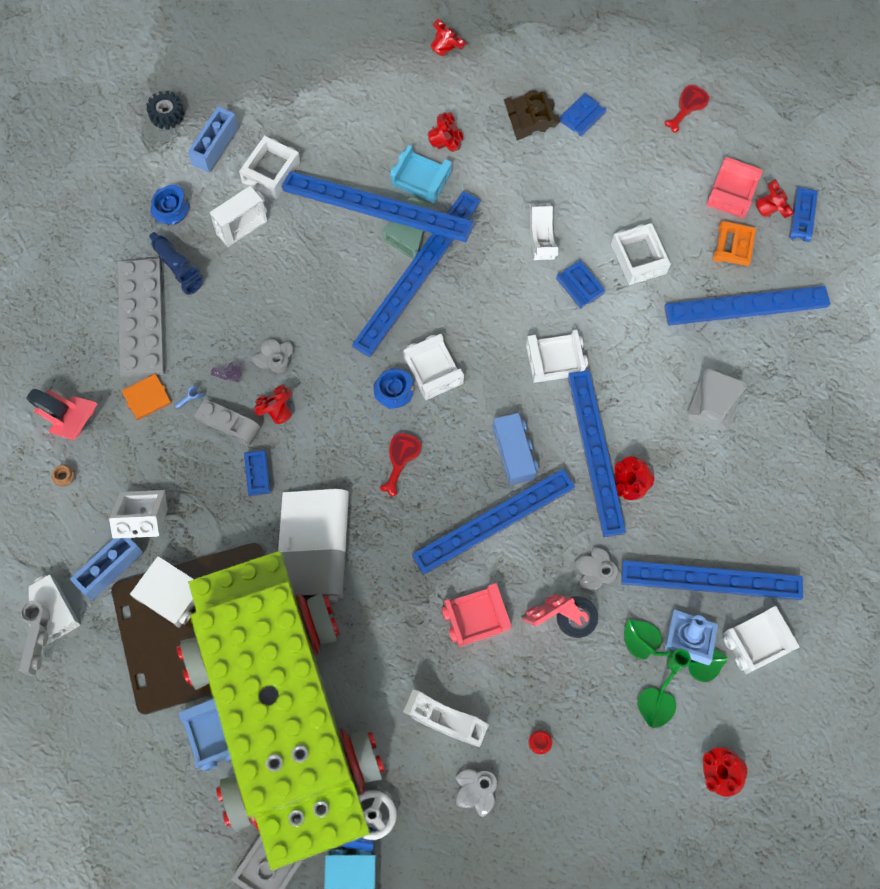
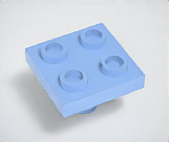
M674 610L671 615L664 650H670L673 653L677 649H685L690 654L692 660L710 665L713 658L718 624L707 621L701 615L692 616Z

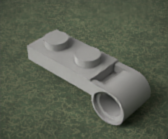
M207 399L203 401L194 415L197 421L231 435L235 440L246 446L251 444L260 429V426L255 421Z
M29 601L21 608V617L31 625L19 671L26 675L36 676L37 670L42 665V648L48 641L46 628L49 620V611L40 603ZM39 609V615L31 619L32 612Z

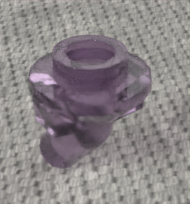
M232 362L229 363L224 371L213 367L211 370V375L223 380L230 379L238 383L240 382L239 377H242L239 366H234Z

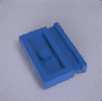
M584 93L560 116V122L573 132L579 133L581 137L605 114L606 108H602L599 105L600 103Z
M581 260L556 276V280L580 309L605 293V289Z

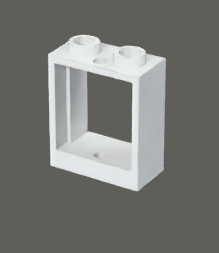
M264 136L239 171L242 183L277 199L283 190L282 185L289 172H295L300 165L299 152L293 147L281 144L276 139ZM267 151L287 160L274 180L254 171Z
M251 186L210 212L216 234L227 247H230L267 222V209L263 204L265 201L264 197L259 191L255 192Z
M652 223L647 225L641 224L634 229L621 230L614 234L611 246L629 285L667 274L671 264ZM645 239L655 261L632 268L623 246Z
M165 490L120 492L109 518L112 538L159 536L168 510Z

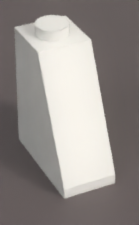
M50 574L37 578L34 584L29 586V601H36L49 611V620L46 628L48 641L46 645L81 625L57 580ZM39 609L32 612L31 619L39 615Z

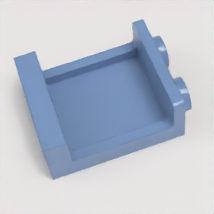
M214 699L178 713L181 722L184 723L197 769H203L205 772L218 767L217 763L225 759L227 762H231Z

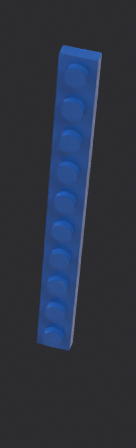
M292 171L289 172L282 185L284 192L462 242H467L474 228V222L471 220Z
M463 191L447 214L469 220L480 205V200ZM434 233L431 234L352 344L353 348L368 357L373 355L455 239Z

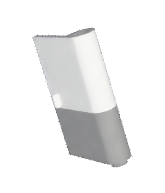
M326 489L283 492L278 551L283 556L295 596H297V593H300L302 596H316L322 593L323 597L328 596L329 602L332 603L338 602V599L343 598L349 492L346 490Z

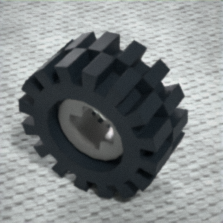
M159 91L158 96L154 93L152 95L153 99L149 97L146 109L150 121L155 127L158 126L159 129H163V126H165V129L168 130L169 126L175 128V123L181 124L180 120L183 121V115L185 114L178 95L175 96L173 92L169 94V91H165V94H163L162 91ZM168 107L169 110L167 112L162 111Z

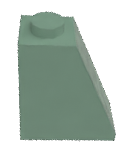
M413 196L406 202L428 209L427 204L423 200L416 199ZM390 221L383 229V240L411 259H414L421 249L425 231Z

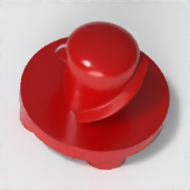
M439 18L432 24L437 32L430 47L437 55L443 57L454 46L462 50L467 44L462 38L457 37L458 34L452 28H445L446 24Z
M443 112L437 116V127L432 126V129L429 130L428 140L434 148L442 149L446 146L448 150L455 152L460 149L464 136L455 124L454 115L451 112Z
M774 179L768 182L770 194L763 198H758L759 200L756 201V207L760 215L770 217L771 214L780 211L785 219L793 215L794 213L790 205H786L788 197L785 191L781 190L778 181Z
M284 384L276 387L273 390L274 393L269 396L262 395L255 400L256 405L253 408L255 415L259 416L268 413L275 424H282L291 418L292 412L285 401L292 396L293 392L289 387H285Z
M629 456L615 465V485L618 496L626 500H639L653 486L655 481L654 474L642 458Z
M717 747L704 754L703 771L707 789L723 797L738 794L743 789L747 778L748 770L745 761L727 747Z

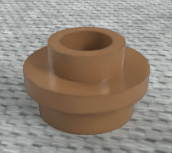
M59 465L54 468L51 478L57 486L65 487L73 482L75 474L71 467ZM62 474H67L65 479H60Z

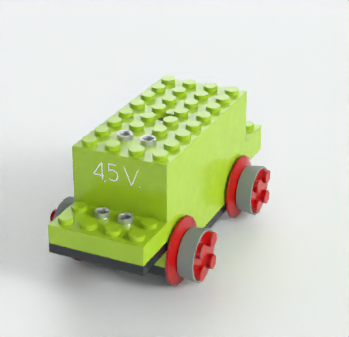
M280 551L188 581L197 612L190 615L196 638L181 640L180 645L176 648L180 660H183L186 666L183 669L186 682L190 683L195 690L210 683L236 776L220 779V786L216 787L218 799L220 802L223 801L226 811L222 813L226 826H230L235 832H238L253 824L260 832L271 871L371 835L356 790L352 771L359 791L363 795L364 781L367 783L382 779L380 773L384 772L380 755L376 757L374 755L373 749H376L377 746L372 731L367 733L366 728L350 736L343 728H340L346 748L345 752L309 639L310 635L315 652L319 655L320 643L337 641L336 636L340 635L335 617L331 619L329 617L330 614H333L328 596L323 597L322 593L306 601L300 593H297L301 606L300 610ZM324 805L326 807V811L324 814L320 815L318 813V809L320 806ZM297 814H300L301 821L296 824L294 822V817Z

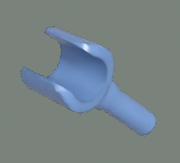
M191 386L187 391L188 395L176 403L175 407L179 409L192 399H201L205 393L196 394V390L200 386Z

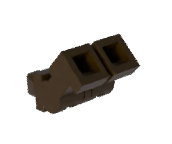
M532 90L514 99H511V97L503 99L517 141L532 135V132L535 131L545 133L549 127L555 128L560 123L559 115L553 114L552 111L555 103L553 99L548 98L545 91L539 93L536 90Z

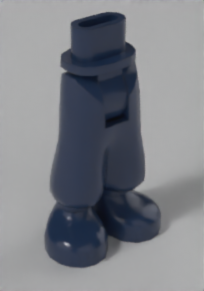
M152 232L149 235L152 248L170 268L176 280L182 283V291L186 295L198 291L203 283V276L199 273V268L192 264L185 255L178 252L169 240Z

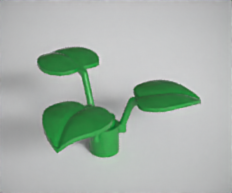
M629 619L625 625V644L628 651L634 657L645 660L651 653L654 656L668 657L667 666L671 673L660 690L647 688L638 697L639 712L648 726L653 729L664 726L675 713V698L670 694L664 693V690L677 672L689 666V673L695 680L710 682L718 676L728 660L724 654L714 649L710 665L692 660L690 654L685 649H677L673 653L670 650L667 652L655 651L662 644L661 634L655 626Z

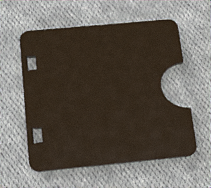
M250 543L177 564L174 567L192 579H197L263 557L264 555L259 544ZM142 574L116 582L112 586L111 593L136 707L141 714L148 715L213 694L210 683L195 690L190 683L186 682L183 674V669L186 666L184 661L180 660L176 647L180 645L181 640L196 638L191 618L185 625L182 624L178 628L172 622L130 595L144 576ZM129 606L131 618L124 620L121 607ZM195 607L191 611L192 614L197 613ZM144 674L146 687L139 689L136 675Z

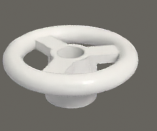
M376 790L365 791L363 795L359 794L360 802L368 798H375L372 807L366 809L364 815L368 828H377L379 830L370 832L371 835L364 837V839L376 840L384 837L392 830L396 822L397 813L393 801L385 793ZM382 801L389 810V820L386 826L382 822V814L379 811ZM370 813H375L377 817L375 819L368 818V815Z

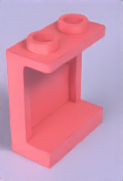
M725 157L707 206L744 219L750 208L752 197L763 170L739 162L736 159Z
M497 583L489 585L485 590L451 601L449 599L444 600V607L441 608L445 621L449 620L451 629H448L452 643L456 642L458 647L510 631L512 627Z

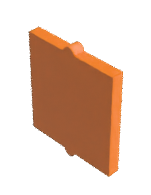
M156 374L121 390L128 402L127 407L131 408L137 421L171 404L165 392L166 388L161 385Z

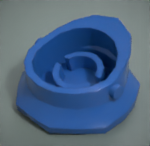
M168 185L158 189L153 195L150 213L158 223L176 225L189 212L187 197L184 195L183 189L177 185Z
M395 368L385 371L374 382L375 399L388 409H395L406 405L411 401L415 389L411 375L404 370Z

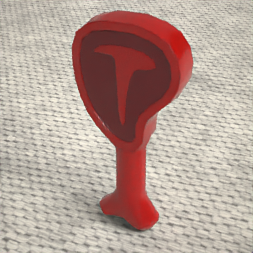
M687 86L679 99V113L674 119L666 120L665 126L670 127L673 133L678 132L679 124L686 115H689L692 111L702 110L708 105V93L698 86Z
M399 433L394 435L390 442L389 458L393 469L388 482L381 485L380 489L382 492H388L391 497L398 494L396 484L401 471L405 468L407 462L416 459L421 452V444L417 438Z

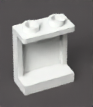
M572 330L571 335L539 340L536 339V335L527 336L526 350L534 383L568 378L569 373L585 371V368L588 367L587 356L582 353L583 339L582 336H578L577 330Z
M442 334L437 336L431 335L425 341L418 344H410L403 350L404 360L425 401L463 384L464 374L461 369H457L444 345Z
M160 557L155 559L130 593L134 599L145 604L178 628L189 621L192 614L191 611L195 607L188 581L194 579Z
M776 606L723 633L726 646L733 651L736 656L737 666L741 671L744 670L745 674L800 647Z

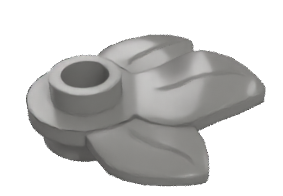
M266 339L261 345L262 352L252 356V361L259 368H269L275 373H282L287 369L288 358L293 353L292 344L287 341L280 345L274 339Z
M594 547L592 556H582L574 562L576 568L584 575L579 583L580 588L597 590L603 583H612L618 577V568L610 561L609 554L604 549ZM609 568L611 572L607 575L603 574V570Z
M471 769L463 770L455 777L456 781L462 786L456 797V805L462 808L475 806L480 817H483L491 811L495 804L493 792L498 785L497 778L492 772L487 770L479 773ZM487 779L489 781V787H483L481 785V780Z

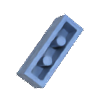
M217 106L188 150L192 166L210 173L238 129L235 113Z
M519 413L495 418L492 427L509 486L534 480L539 469L536 459H532L531 456L533 449L530 439H526L525 436L527 428L524 419H520Z
M114 538L73 575L70 580L90 600H94L138 559L143 552L130 538Z

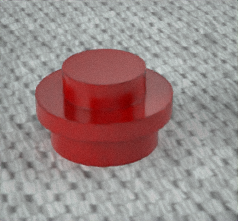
M537 730L530 735L528 744L532 752L542 755L551 749L552 738L546 731Z

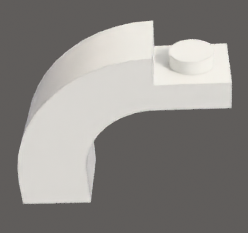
M550 203L530 204V235L534 260L555 259V256H558V247L553 237V206Z
M414 689L403 711L412 716V719L436 731L478 747L481 746L488 728V724L477 717L449 708Z

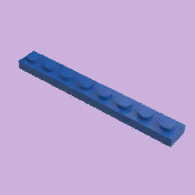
M826 286L668 303L665 304L664 309L668 326L828 308L830 300Z
M590 371L569 373L568 381L602 536L623 535L626 533Z
M562 469L413 553L412 557L421 573L425 575L574 490L575 486L565 470Z
M622 561V585L793 600L803 599V576Z

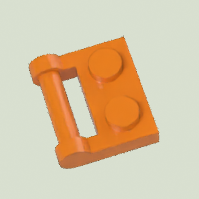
M726 221L720 222L718 227L720 231L718 244L713 254V260L748 267L751 263L756 228ZM728 232L733 233L730 253L724 252Z

